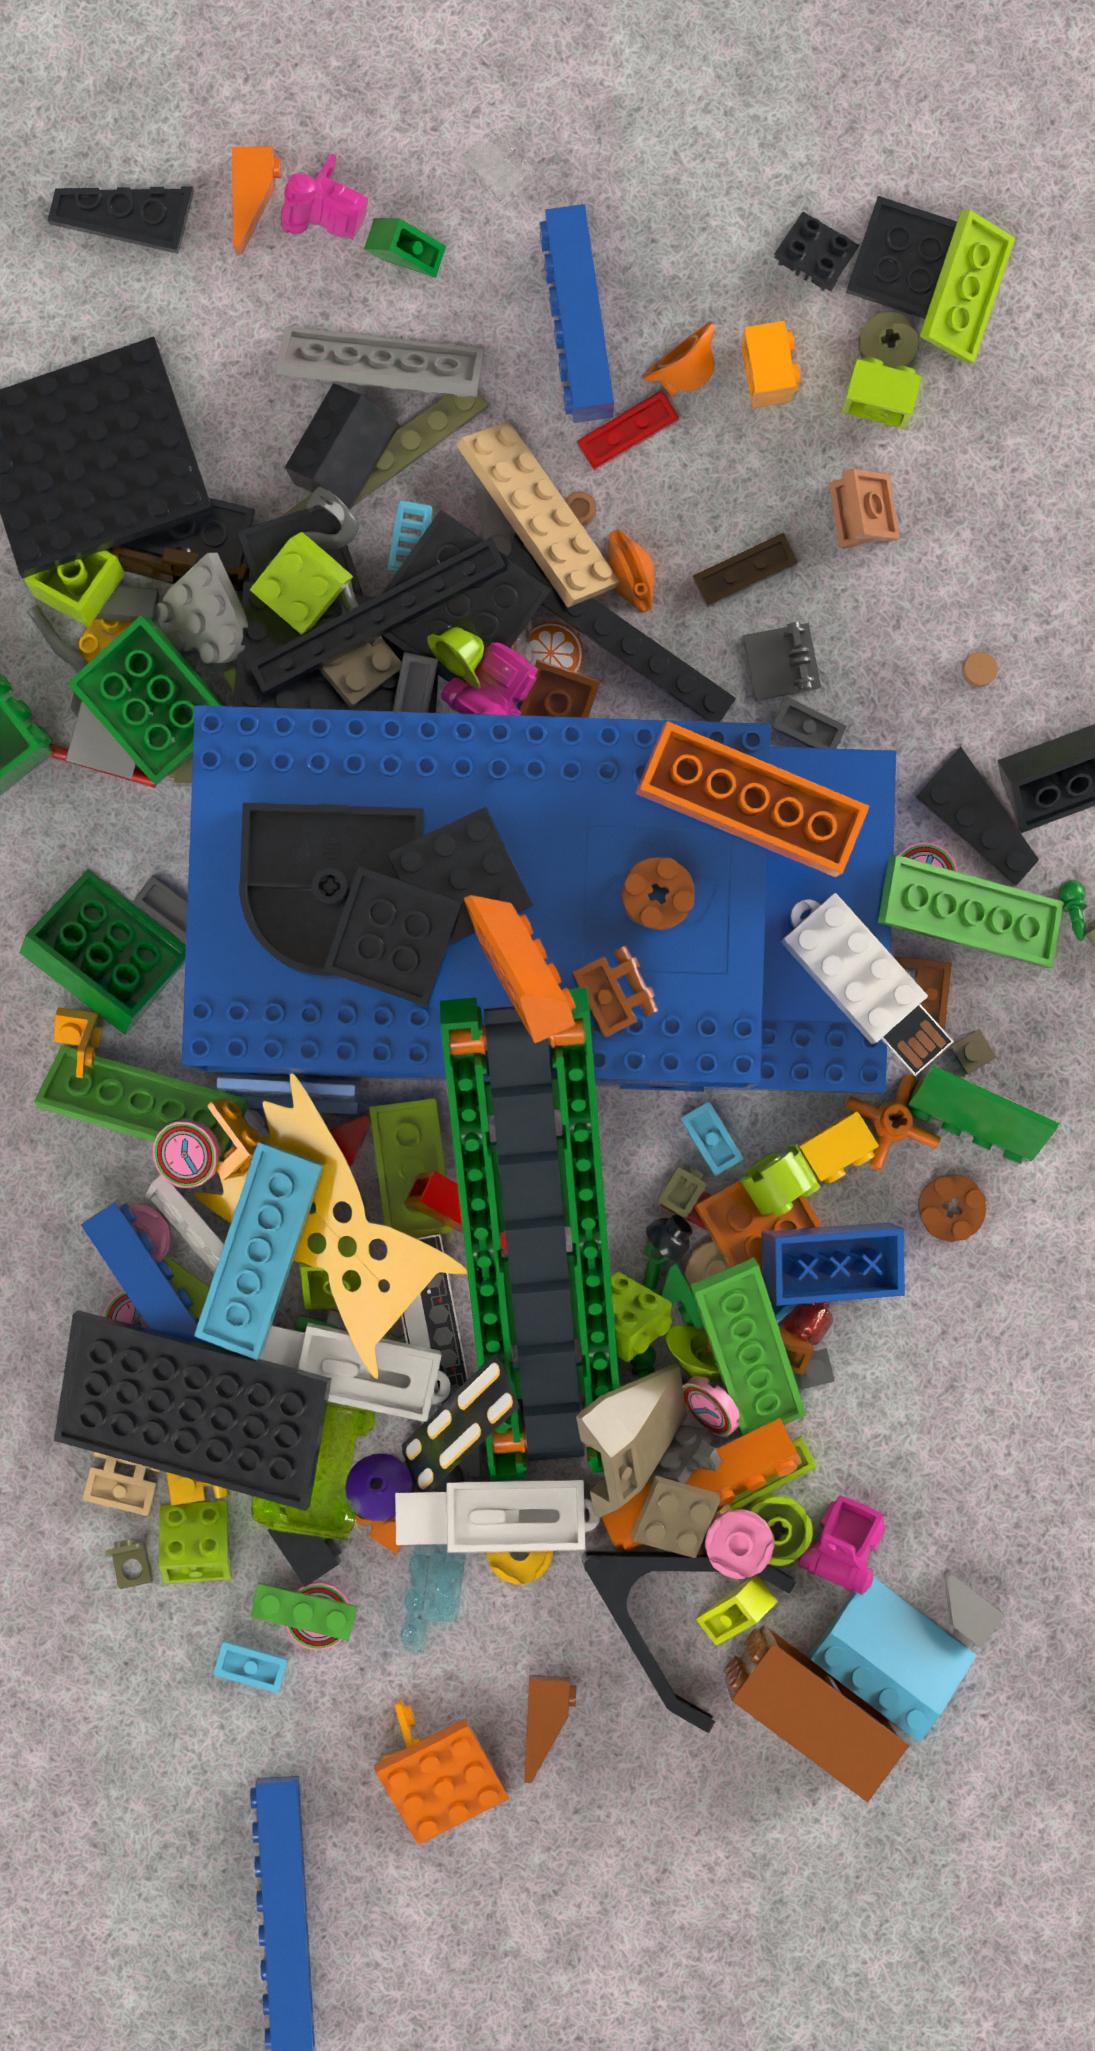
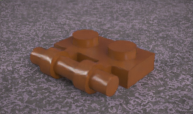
M623 946L613 952L620 965L612 969L604 956L571 973L578 988L587 987L589 1010L603 1038L637 1022L631 1008L639 1004L646 1017L659 1011L653 999L656 995L651 986H646L638 970L641 966L636 957L632 958L627 946ZM623 975L626 976L634 992V995L628 998L625 997L616 980Z

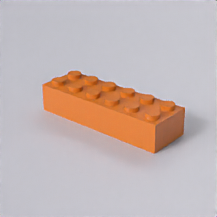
M668 721L660 731L635 793L833 877L843 874L870 807Z

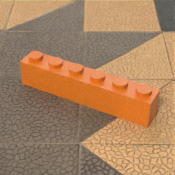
M781 1418L718 1448L716 1451L720 1459H722V1463L717 1471L697 1468L696 1471H693L686 1484L718 1493L721 1499L718 1507L734 1501L736 1495L746 1490L752 1492L762 1488L767 1480L777 1475L783 1477L791 1474L802 1461ZM653 1480L646 1483L644 1488L621 1508L601 1517L613 1544L619 1552L624 1550L630 1552L643 1545L633 1541L630 1534Z

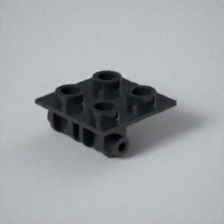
M802 212L774 253V259L779 261L778 265H783L791 271L797 268L796 276H799L801 271L806 273L805 281L811 276V282L820 287L821 291L824 292L826 289L832 292L838 281L837 279L860 245L823 224L817 218Z

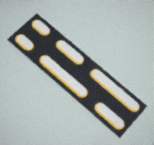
M497 1352L430 1416L427 1422H424L401 1445L402 1454L418 1493L430 1492L520 1407Z

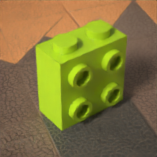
M618 1271L611 1277L617 1357L628 1363L637 1354L644 1353L650 1343L656 1338L668 1332L672 1324V1319L670 1318L672 1302Z

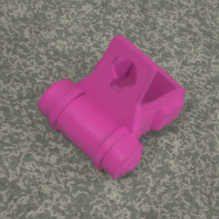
M330 155L315 179L303 173H296L289 177L284 190L285 200L280 216L281 226L285 233L301 234L312 223L327 229V232L353 240L361 229L367 213L368 198L330 179L334 172L336 155Z
M492 643L483 651L482 660L474 671L479 680L480 689H475L467 681L464 682L460 678H453L441 692V699L452 710L460 714L520 716L522 712L515 706L519 700H525L528 696V692L536 681L535 675L538 669L522 655L504 644Z
M840 1495L836 1501H831L821 1520L820 1525L823 1531L816 1544L810 1543L808 1549L799 1557L798 1566L808 1570V1573L820 1576L844 1587L847 1591H854L863 1596L873 1583V1570L866 1567L870 1552L877 1550L886 1530L884 1515L860 1502Z

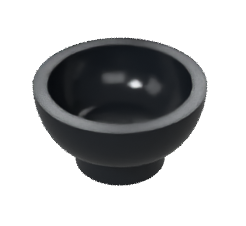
M672 1215L670 1219L660 1218L654 1220L646 1227L649 1241L662 1255L677 1262L682 1261L686 1257L690 1248L689 1237L693 1233L691 1226L686 1220L678 1215Z

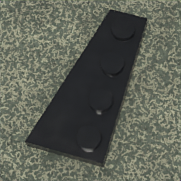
M181 186V189H165L164 187L131 189L130 187H117V190L55 188L48 222L59 227L179 254L194 189L193 186Z
M962 747L952 755L916 796L919 801L1015 886L1039 861Z

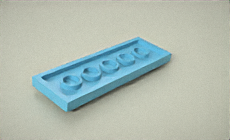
M263 1141L257 1143L196 1328L195 1337L255 1360L261 1358L325 1164Z

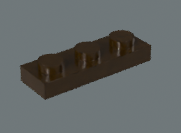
M781 533L693 575V580L708 608L796 566L798 561L785 534Z

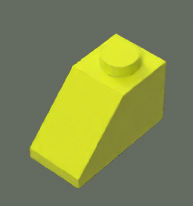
M755 1575L730 1591L697 1617L696 1621L717 1646L758 1623L778 1601L759 1576Z

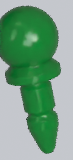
M1068 880L1060 886L1059 898L1064 902L1063 911L1069 912L1074 934L1079 941H1082L1086 930L1082 911L1087 907L1086 902L1083 901L1086 891L1083 884L1079 881Z
M649 1345L644 1353H639L630 1360L634 1366L632 1374L638 1375L637 1380L655 1372L653 1364L656 1361V1352L651 1345Z

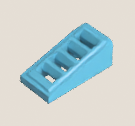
M399 500L387 571L397 572L404 563L396 561L397 555L408 556L413 549L399 547L400 541L417 544L431 524L432 506ZM405 513L422 516L423 522L404 519ZM402 528L420 530L421 534L420 536L402 533Z

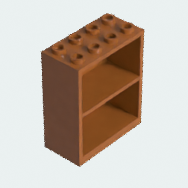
M764 1625L760 1631L757 1628L753 1629L744 1642L746 1651L740 1658L735 1655L723 1671L726 1673L724 1680L731 1701L868 1803L910 1746L898 1726L770 1628Z

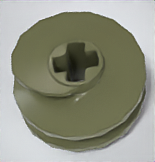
M894 312L879 313L871 317L861 330L858 342L861 358H875L881 360L883 366L896 369V366L907 367L913 361L919 349L918 332L912 322L902 314ZM885 336H890L891 341L896 340L893 348H888L887 343L882 344Z

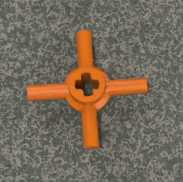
M903 1075L894 1101L885 1103L879 1108L851 1095L846 1100L845 1108L853 1112L858 1111L860 1115L873 1120V1129L877 1136L880 1137L878 1140L879 1147L875 1148V1156L869 1164V1167L882 1171L891 1144L902 1141L906 1137H910L933 1149H936L940 1143V1136L913 1124L912 1114L906 1108L916 1078L911 1075ZM889 1117H894V1122L889 1120ZM892 1122L897 1124V1127L893 1128L891 1126Z

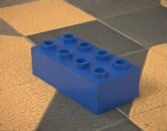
M886 1222L761 1231L762 1277L770 1302L776 1306L905 1296L904 1228Z

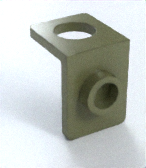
M134 1538L114 1542L115 1549L105 1551L106 1556H112L118 1588L124 1589L147 1584L152 1581L145 1544H135ZM129 1559L139 1561L142 1566V1572L136 1579H128L123 1574V1564Z

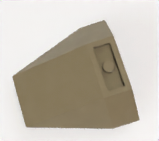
M672 1364L601 1395L576 1415L580 1440L599 1451L603 1462L605 1478L590 1490L595 1516L600 1518L621 1508L644 1488L686 1419L687 1410L680 1366Z

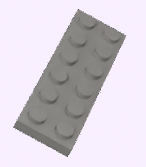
M286 327L276 363V375H285L294 379L301 377L320 379L324 382H348L359 386H384L394 390L411 389L420 390L424 393L438 392L454 394L458 397H477L484 348Z

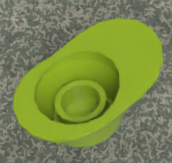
M459 627L451 628L440 636L434 634L428 636L429 647L436 658L447 669L462 677L477 690L480 689V683L474 671L483 657L484 645L482 639Z
M686 1325L673 1326L667 1332L666 1342L673 1355L680 1360L683 1368L692 1377H706L710 1382L719 1380L721 1376L713 1352L706 1351V1331L702 1329L697 1330L695 1327Z

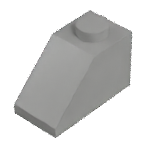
M947 1570L944 1574L949 1621L956 1629L953 1635L968 1647L973 1642L981 1648L1005 1615Z

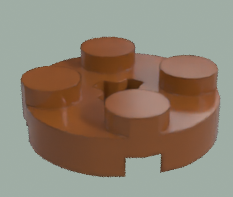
M654 857L641 861L630 870L623 884L621 900L625 912L633 922L648 929L662 931L678 925L687 917L694 906L695 888L690 874L683 866L672 858ZM657 884L660 888L665 887L668 893L664 896L665 903L660 904L658 900L651 901L648 895L653 892L651 885Z
M955 1174L940 1176L928 1183L920 1195L918 1201L920 1220L926 1230L940 1240L948 1242L966 1240L976 1233L984 1222L986 1199L977 1184L969 1178ZM953 1198H956L958 1200L957 1206L961 1208L960 1214H953L949 1218L946 1216L947 1210L943 1208L944 1202H951Z

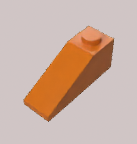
M272 146L232 147L233 247L236 254L244 253L275 189V178H281L280 157L275 158Z

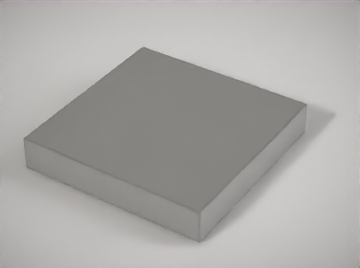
M81 702L66 761L132 779L136 763L88 707Z

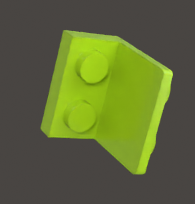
M226 1501L195 1502L173 1506L166 1504L160 1506L159 1569L164 1584L232 1580L231 1563L228 1555V1506Z

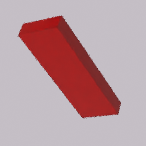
M663 390L577 440V444L595 471L679 420V416Z

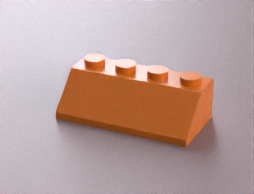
M472 895L465 897L464 901L479 944L533 1042L538 1043L574 1026L575 1022L571 1010L576 1008L575 1002L568 988L560 989L558 984L562 983L555 965L553 963L548 965L545 963L544 960L548 957L540 939L532 940L530 935L534 933L526 915L519 916L512 903Z

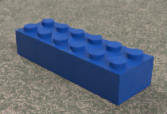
M585 204L545 209V221L539 222V233L542 252H549V254H544L547 284L553 283L554 286L549 287V303L551 316H558V320H554L556 349H563V353H559L558 362L561 382H568V386L563 387L566 415L572 414L573 423L613 418L614 398Z

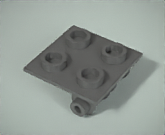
M793 622L787 624V627L743 635L756 701L821 689L809 623L800 624V622Z

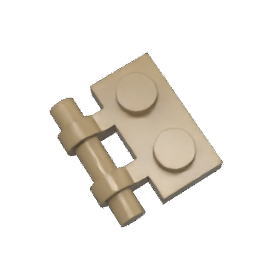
M94 1452L95 1457L106 1459L104 1469L95 1466L90 1467L82 1500L149 1516L158 1482L145 1479L147 1469L156 1472L161 1470ZM117 1463L136 1466L134 1476L115 1472Z

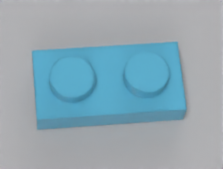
M710 1101L680 1118L714 1176L744 1160Z
M223 1640L213 1675L279 1693L289 1658Z

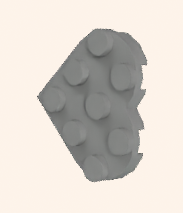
M207 553L167 591L162 602L158 603L155 607V618L160 622L162 632L179 651H198L202 661L205 663H228L237 659L238 653L245 649V645H241L243 639V628H248V623L243 607L218 553Z

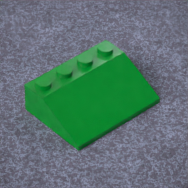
M140 615L67 682L69 687L154 785L159 784L193 758L195 705L227 706L154 621L143 615Z
M87 869L25 935L19 953L126 1035L184 964L186 945Z
M936 1066L926 1067L920 1072L906 1105L912 1108V1116L929 1122L931 1117L943 1122L941 1129L956 1136H960L961 1132H965L974 1137L972 1140L973 1144L989 1151L992 1145L1004 1150L1002 1157L1020 1165L1023 1159L1026 1161L1034 1160L1059 1125L1056 1121Z

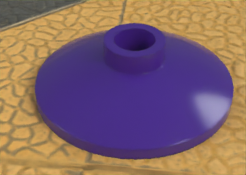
M372 1454L358 1461L350 1470L345 1485L346 1497L352 1509L361 1517L371 1521H385L396 1516L395 1493H412V1477L408 1468L398 1458L388 1454ZM376 1479H381L383 1481L382 1487L378 1490H373L371 1488L372 1482Z

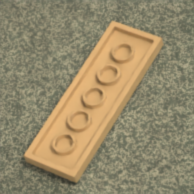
M510 421L460 439L456 446L568 608L612 590L619 584L620 580Z

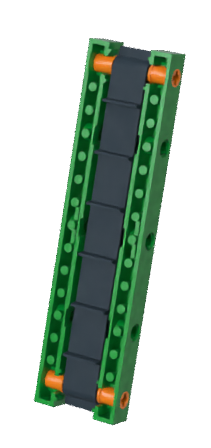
M587 987L568 989L576 1005V1008L571 1010L575 1025L538 1043L533 1042L514 1006L484 1009L485 1025H483L481 1006L477 1007L476 997L439 1001L442 1044L478 1370L497 1352L516 1399H522L525 1425L522 1422V1410L518 1408L486 1438L490 1482L524 1479V1471H527L525 1449L528 1451L529 1461L584 1456L585 1443L580 1440L576 1415L581 1412L579 1394L585 1393L586 1402H582L584 1409L601 1395L619 1388ZM548 1045H551L553 1068L557 1067L556 1076H551ZM485 1051L488 1052L490 1081L485 1082L484 1074H487ZM560 1109L562 1136H556L554 1110ZM494 1115L495 1142H491L488 1116ZM564 1227H571L572 1252L566 1251ZM500 1233L506 1234L508 1257L505 1258L502 1256ZM574 1339H580L582 1362L576 1363ZM512 1345H517L519 1368H514ZM586 1444L588 1465L592 1467V1473L604 1472L601 1453Z

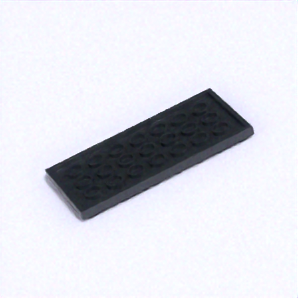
M78 1310L72 1315L54 1441L306 1511L311 1504L332 1378L262 1359L255 1360L229 1350Z

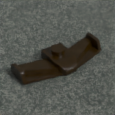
M122 544L113 547L112 554L118 558L124 571L173 585L199 561L197 553L184 547H177L175 550L165 548L162 558L123 548ZM242 563L240 568L224 567L234 590L242 591L243 582L249 581L248 564Z

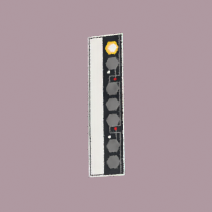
M441 1234L417 1238L444 1253ZM439 1272L434 1276L401 1315L406 1344L439 1350L442 1354L439 1370L443 1371L450 1381L448 1397L443 1402L431 1404L428 1418L437 1411V1406H442L468 1380L448 1273ZM439 1380L435 1383V1394L439 1391L440 1388Z

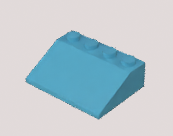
M873 1577L871 1588H868L863 1596L853 1592L808 1652L810 1660L919 1743L940 1717L977 1656L875 1577Z

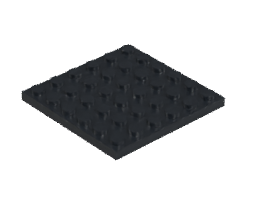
M154 336L0 389V515L18 572L22 579L214 513Z

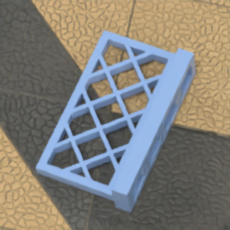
M225 1073V1078H217L218 1090L248 1099V1109L264 1110V1101L287 1108L294 1107L290 1077ZM297 1077L319 1113L358 1116L359 1081Z

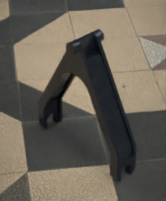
M585 1551L581 1557L585 1571L666 1708L699 1729L710 1733L716 1722L712 1719L713 1716L674 1693L627 1612V1598L631 1587L641 1576L651 1571L719 1572L712 1566L707 1552L692 1558L674 1552ZM767 1564L762 1572L756 1574L789 1594L796 1584L793 1577L770 1564Z

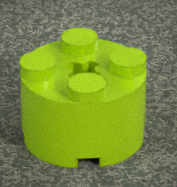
M797 1143L786 1145L785 1148L788 1152L782 1155L774 1151L765 1156L745 1172L748 1177L739 1178L762 1215L766 1214L769 1216L774 1213L776 1217L781 1216L793 1207L791 1203L793 1200L801 1195L804 1198L808 1197L821 1187L817 1182L818 1177Z
M769 1493L756 1499L748 1506L747 1511L756 1513L766 1521L769 1527L774 1526L775 1521H780L782 1527H785V1531H779L778 1537L773 1535L774 1548L768 1564L775 1566L790 1564L808 1549L813 1534L812 1523L806 1510L796 1499L782 1493Z

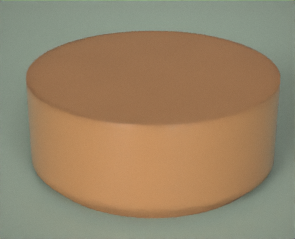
M578 491L570 494L565 499V502L582 526L589 524L596 515V502L591 495Z
M976 652L970 655L964 662L962 667L963 677L971 686H987L997 675V663L991 655L985 652Z

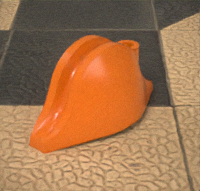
M709 321L683 340L641 377L646 382L660 381L670 396L675 395L680 390L693 391L704 386L709 381L714 370V358L711 350V340L715 330L713 322ZM678 354H681L678 356L679 359L673 361Z
M620 529L610 532L606 561L620 580L614 590L640 612L643 613L651 610L656 571L650 554Z

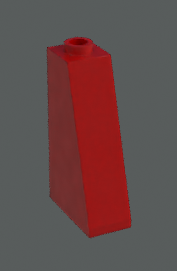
M436 1171L418 1173L404 1204L463 1233L458 1184ZM500 1233L502 1254L508 1256L506 1234Z

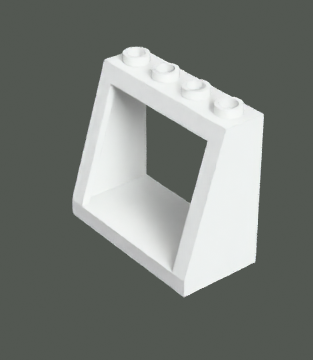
M247 1110L244 1119L248 1125L257 1131L260 1136L269 1137L270 1134L263 1127L265 1122L255 1110ZM160 1175L152 1182L145 1196L209 1270L215 1274L224 1247L223 1242L176 1190L175 1185L167 1182ZM312 1202L309 1214L316 1213V1204Z

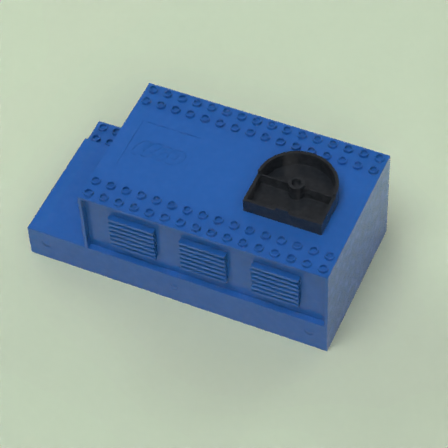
M195 705L181 1065L206 1073L282 1076L294 1074L295 1076L447 1081L439 1001L476 997L477 1007L481 1006L483 1025H485L484 1009L513 1006L483 952L476 933L449 946L429 1007H424L325 972L323 969L358 866L398 879L388 859V852L487 807L533 903L532 907L518 913V915L525 914L534 933L530 935L532 940L540 939L548 957L544 960L547 965L550 963L555 965L562 983L558 984L560 989L578 988L571 973L604 956L611 969L620 965L613 952L623 946H627L632 958L636 957L641 966L638 970L646 986H651L656 995L653 999L659 1011L646 1017L640 1004L631 1008L637 1022L606 1038H603L590 1012L595 1085L620 1086V1089L690 1092H704V1089L858 1094L886 1093L887 1045L881 1039L877 1043L871 1044L780 941L794 929L790 922V914L797 903L810 899L821 905L831 895L836 893L891 954L892 927L878 923L888 859L889 856L894 855L896 751L770 747L771 724ZM667 721L870 806L843 874L833 877L635 794L664 724ZM654 857L672 858L683 866L690 874L695 888L694 906L687 917L678 925L662 931L648 929L633 922L625 912L621 900L623 884L630 870L641 861ZM657 884L651 885L653 892L648 895L651 901L658 900L660 904L665 903L664 896L668 893L665 887L660 888ZM808 909L801 914L800 919L803 920L807 918L811 910ZM625 975L616 979L626 998L634 995ZM548 1045L551 1076H556L557 1067L553 1068L551 1045ZM485 1051L487 1074H484L485 1082L490 1081L488 1052Z

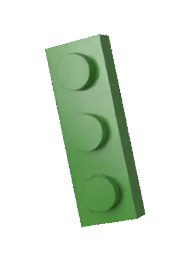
M259 1582L250 1617L349 1641L358 1606Z

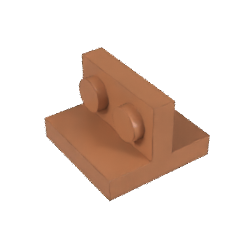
M853 468L842 472L843 479L829 483L839 548L847 549L872 541L891 542L900 539L889 474Z

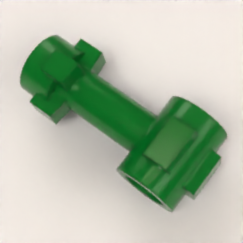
M650 1244L645 1246L644 1255L649 1260L643 1286L661 1296L662 1290L656 1288L661 1263L669 1259Z

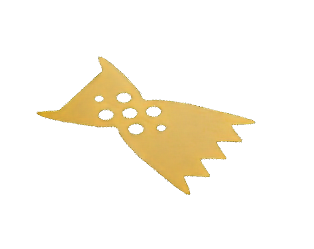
M290 1074L294 1107L287 1108L267 1101L263 1102L270 1136H260L261 1141L325 1164L313 1202L316 1204V1213L308 1214L294 1261L299 1263L302 1261L314 1268H322L327 1271L332 1295L351 1340L369 1373L378 1379L376 1344L437 1273L461 1275L468 1273L462 1264L438 1249L391 1227L371 1224L367 1221L358 1186L343 1153L298 1078L294 1074ZM249 1169L242 1176L223 1180L220 1176L223 1195L205 1192L194 1193L198 1201L231 1223ZM341 1201L348 1203L352 1209V1217L346 1223L337 1221L333 1214L335 1204ZM312 1233H320L326 1239V1248L321 1254L313 1253L308 1247V1238ZM343 1236H350L356 1242L357 1250L352 1257H344L338 1250V1241ZM373 1239H381L387 1245V1255L383 1260H375L369 1254V1244ZM348 1270L356 1271L361 1277V1286L357 1291H348L343 1285L342 1278ZM382 1279L387 1280L390 1284V1289L387 1292L380 1291L378 1283Z

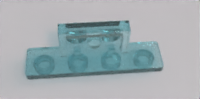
M437 1544L414 1546V1554L409 1564L411 1574L410 1586L405 1597V1606L407 1608L405 1625L401 1629L402 1649L414 1654H423L428 1621L457 1622L466 1554L437 1551Z

